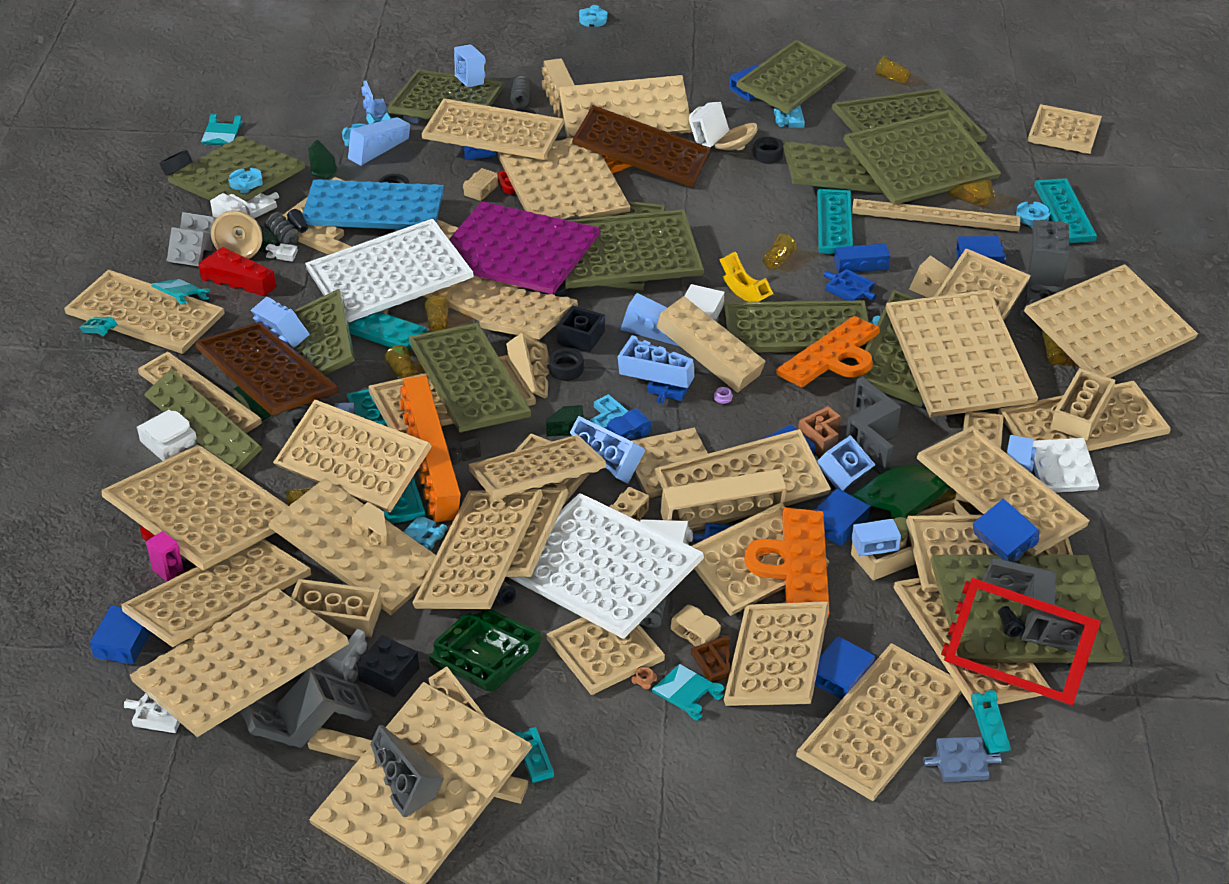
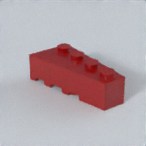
M221 247L198 263L202 281L213 280L214 284H228L233 289L244 288L245 292L266 296L276 288L273 270L224 247Z

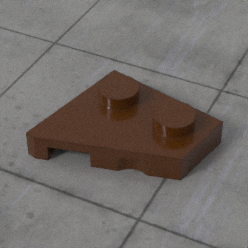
M728 635L691 648V655L709 681L714 683L729 677L730 650Z

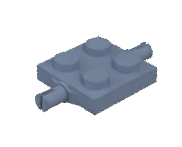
M981 737L938 738L936 740L937 756L923 757L924 766H938L943 782L985 781L990 776L988 763H1001V754L986 753Z

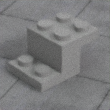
M182 212L180 229L171 228L167 261L199 266L198 263L203 259L204 250L212 251L211 228L217 218Z
M357 629L348 640V645L315 664L310 669L354 683L358 676L357 663L367 653L365 632Z

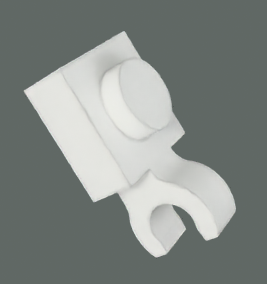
M281 243L280 246L268 244L266 250H269L266 257L270 259L276 256V259L293 261L298 252L295 245Z

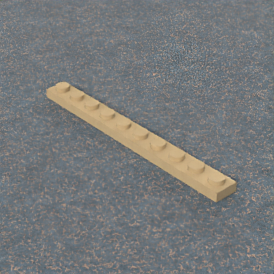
M854 199L852 214L972 226L975 228H990L992 230L1000 229L1019 232L1020 216L908 204L893 205L890 202Z
M320 727L310 738L308 747L319 752L358 761L371 746L372 740ZM510 776L494 797L521 804L528 788V780Z

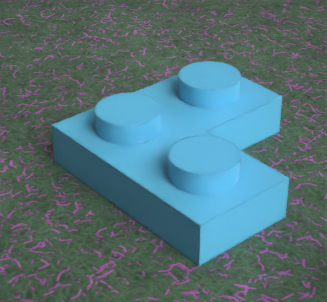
M608 394L594 401V408L601 414L590 419V422L607 429L608 422L616 417L623 416L628 410Z

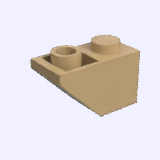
M367 502L352 516V530L356 534L368 539L373 545H377L384 550L387 541L384 512Z

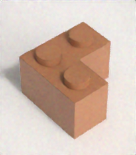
M829 406L799 420L798 429L809 440L814 442L816 445L815 453L819 457H822L828 450L838 444L841 416Z

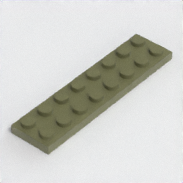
M172 369L144 394L162 412L171 410L180 413L189 421L190 428L195 431L197 438L195 441L238 472L262 450L259 444Z

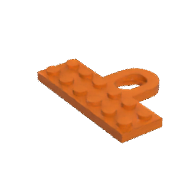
M852 316L777 368V376L801 388L828 369L844 377L862 376L872 369L873 360L872 355L860 347L880 334V327ZM845 358H855L859 364L849 366L840 361Z
M784 507L782 510L783 541L772 539L752 541L747 546L744 554L745 565L753 574L759 577L784 579L786 603L828 601L829 604L823 511ZM776 553L783 558L784 563L782 565L763 564L759 561V556Z

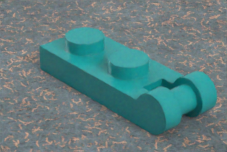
M93 317L79 328L83 333H96L105 336L110 328L113 329L117 326V322L112 317Z
M988 690L984 694L980 692L972 693L971 702L987 754H999L1010 751L1011 747L997 704L995 690ZM984 702H987V709L983 707Z
M529 728V731L514 732L515 735L531 743L532 748L523 761L532 783L553 778L554 770L537 728Z

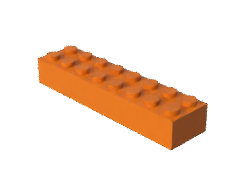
M427 376L404 378L403 386L400 387L402 399H399V406L401 411L404 410L403 421L404 425H408L407 434L427 441L432 445L418 468L420 469V484H424L425 487L423 488L424 499L429 502L427 505L428 514L432 515L435 522L454 520L459 511L461 495Z

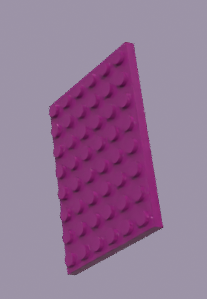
M481 201L450 237L449 241L471 268L474 276L554 294L601 234L599 227Z

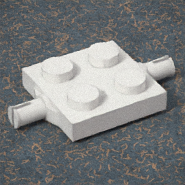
M277 192L270 195L261 193L247 201L252 208L253 218L277 208L276 201H274L279 198Z
M146 693L139 701L126 699L124 702V708L136 710L132 719L134 727L176 733L180 722Z

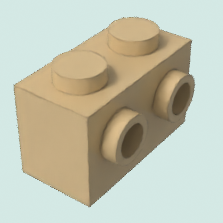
M628 487L624 493L619 495L618 500L609 507L640 521L649 510V495Z

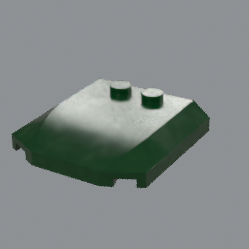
M914 464L892 466L874 478L852 496L870 506L891 511L892 518H907L908 516L917 515L952 487L927 467Z
M481 609L482 612L473 615L470 612L463 615L434 642V650L432 654L430 653L429 659L430 663L442 669L448 667L452 674L485 691H495L537 652L542 642V633L492 609Z

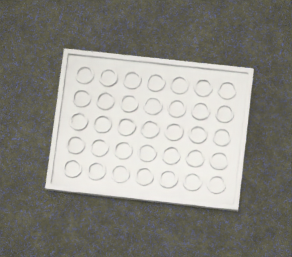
M434 219L305 263L308 272L324 296L337 289H340L343 293L348 323L474 277L471 268Z
M579 493L560 511L532 576L508 578L624 639L704 559L703 552Z

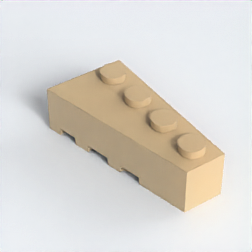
M930 255L920 265L909 290L928 298L934 297L952 269Z

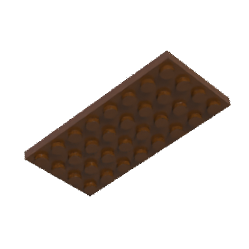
M594 105L590 108L572 140V144L591 150L594 153L602 154L608 158L621 161L692 188L711 150L710 147Z
M261 322L195 341L196 348L271 415H277L304 404L312 403L314 400L327 398L338 393L337 385Z

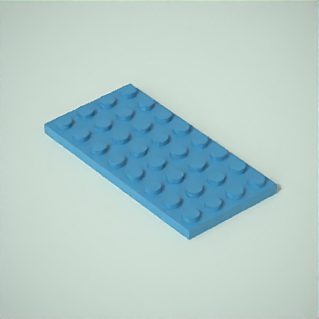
M313 180L303 210V216L306 224L313 226L404 229L430 219H434L437 223L444 194V185Z

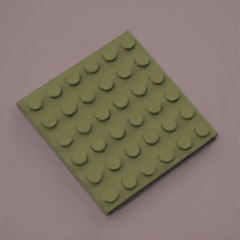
M417 69L388 105V113L408 115L409 117H422L429 120L443 99L492 106L504 88V81L484 79L483 85L466 87L455 74Z
M239 136L230 143L224 144L219 149L213 150L208 155L202 156L186 167L173 172L167 178L169 183L209 201L224 193L228 196L233 194L247 202L303 170L305 163L275 149ZM244 168L245 171H250V168H256L261 171L263 184L250 189L247 193H241L240 190L230 187L229 176L238 169Z

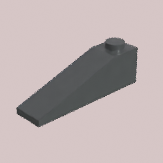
M379 725L370 745L378 766H382L385 772L384 782L385 785H389L392 795L390 798L393 805L403 817H408L435 799L444 778L430 762L386 727Z

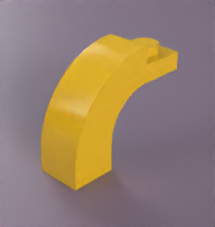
M736 251L719 259L726 273L723 276L725 282L743 300L759 302L773 294L766 278L755 280L745 272Z

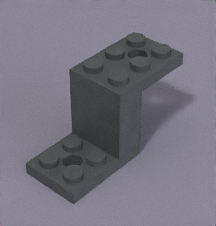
M1046 220L1033 221V246L1027 274L1031 276L1026 285V304L1032 299H1035V302L1042 298L1062 291L1069 257V223Z
M861 377L856 381L853 408L858 413L848 418L846 438L851 435L875 463L872 469L878 474H882L891 467L894 446L887 440L897 435L901 406L877 389L872 383Z
M992 558L981 581L1055 605L1056 572ZM1021 604V621L1024 623V632L1020 635V640L1076 652L1085 625Z
M310 668L277 705L257 700L240 711L247 724V729L252 735L265 737L272 741H279L302 748L334 712L368 721L373 716L358 684Z

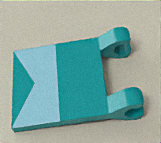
M210 114L209 123L201 144L223 146L235 140L239 128L243 124L241 121L242 117L235 115L234 123L228 124L218 123V119H216L217 114Z
M181 279L152 283V287L175 297L180 304H187L188 301L184 297L192 294H197L201 300L209 299L206 296V293L210 292L209 288L200 289Z
M681 664L675 667L652 688L653 693L686 711L696 721L703 715L700 713L702 706L695 703L707 691L717 700L724 697V693H722L724 686L722 684L712 683Z

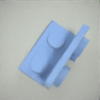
M365 80L363 81L364 86L361 87L362 95L365 96L363 107L366 109V114L371 113L382 119L388 113L384 99L373 100V95Z

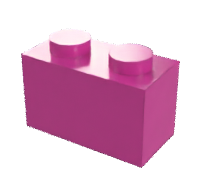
M161 531L146 541L152 570L166 582L177 577L176 572L184 571L179 545L164 531Z

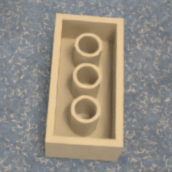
M562 58L544 61V67H542V75L544 76L542 87L546 90V96L549 97L550 105H553L554 113H557L558 117L563 119L559 87L574 86V83Z
M1079 368L1054 411L1051 429L1077 438H1084L1088 441L1112 397L1116 380Z
M298 579L291 596L292 599L342 634L353 635L359 629L365 632V637L369 638L372 636L382 608L380 590Z

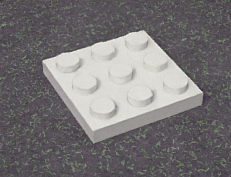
M1084 438L1033 441L1036 453L1035 458L1031 460H1034L1033 469L1036 478L1055 493L1098 489L1099 483Z

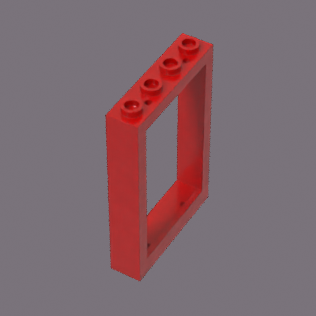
M971 578L970 582L966 580L962 593L966 594L964 601L958 602L955 614L959 615L957 622L951 623L948 632L952 637L949 644H944L941 655L945 656L944 661L1073 706L1101 621L975 578ZM977 589L1085 625L1062 692L955 655Z

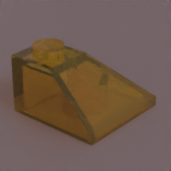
M991 179L961 185L948 191V195L973 205L979 203L980 206L988 205L991 200L995 199Z

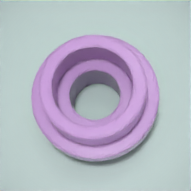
M720 387L714 393V399L718 403L726 404L732 401L733 395L729 388Z

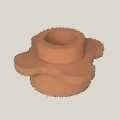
M648 667L639 668L636 671V676L632 677V683L639 684L643 689H649L652 682L657 680V675Z

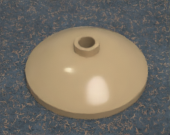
M748 123L730 129L714 144V147L728 151L734 149L738 151L745 148V145L757 133V124Z
M237 210L224 212L217 217L211 228L212 242L217 250L224 247L249 259L261 247L263 238L261 228L257 221L245 212Z

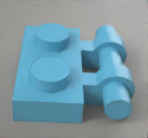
M800 105L789 114L774 107V115L779 127L788 125L789 128H804L805 121Z
M420 516L405 529L404 533L431 551L435 546V542L445 536L448 528L445 524L436 527L435 521Z

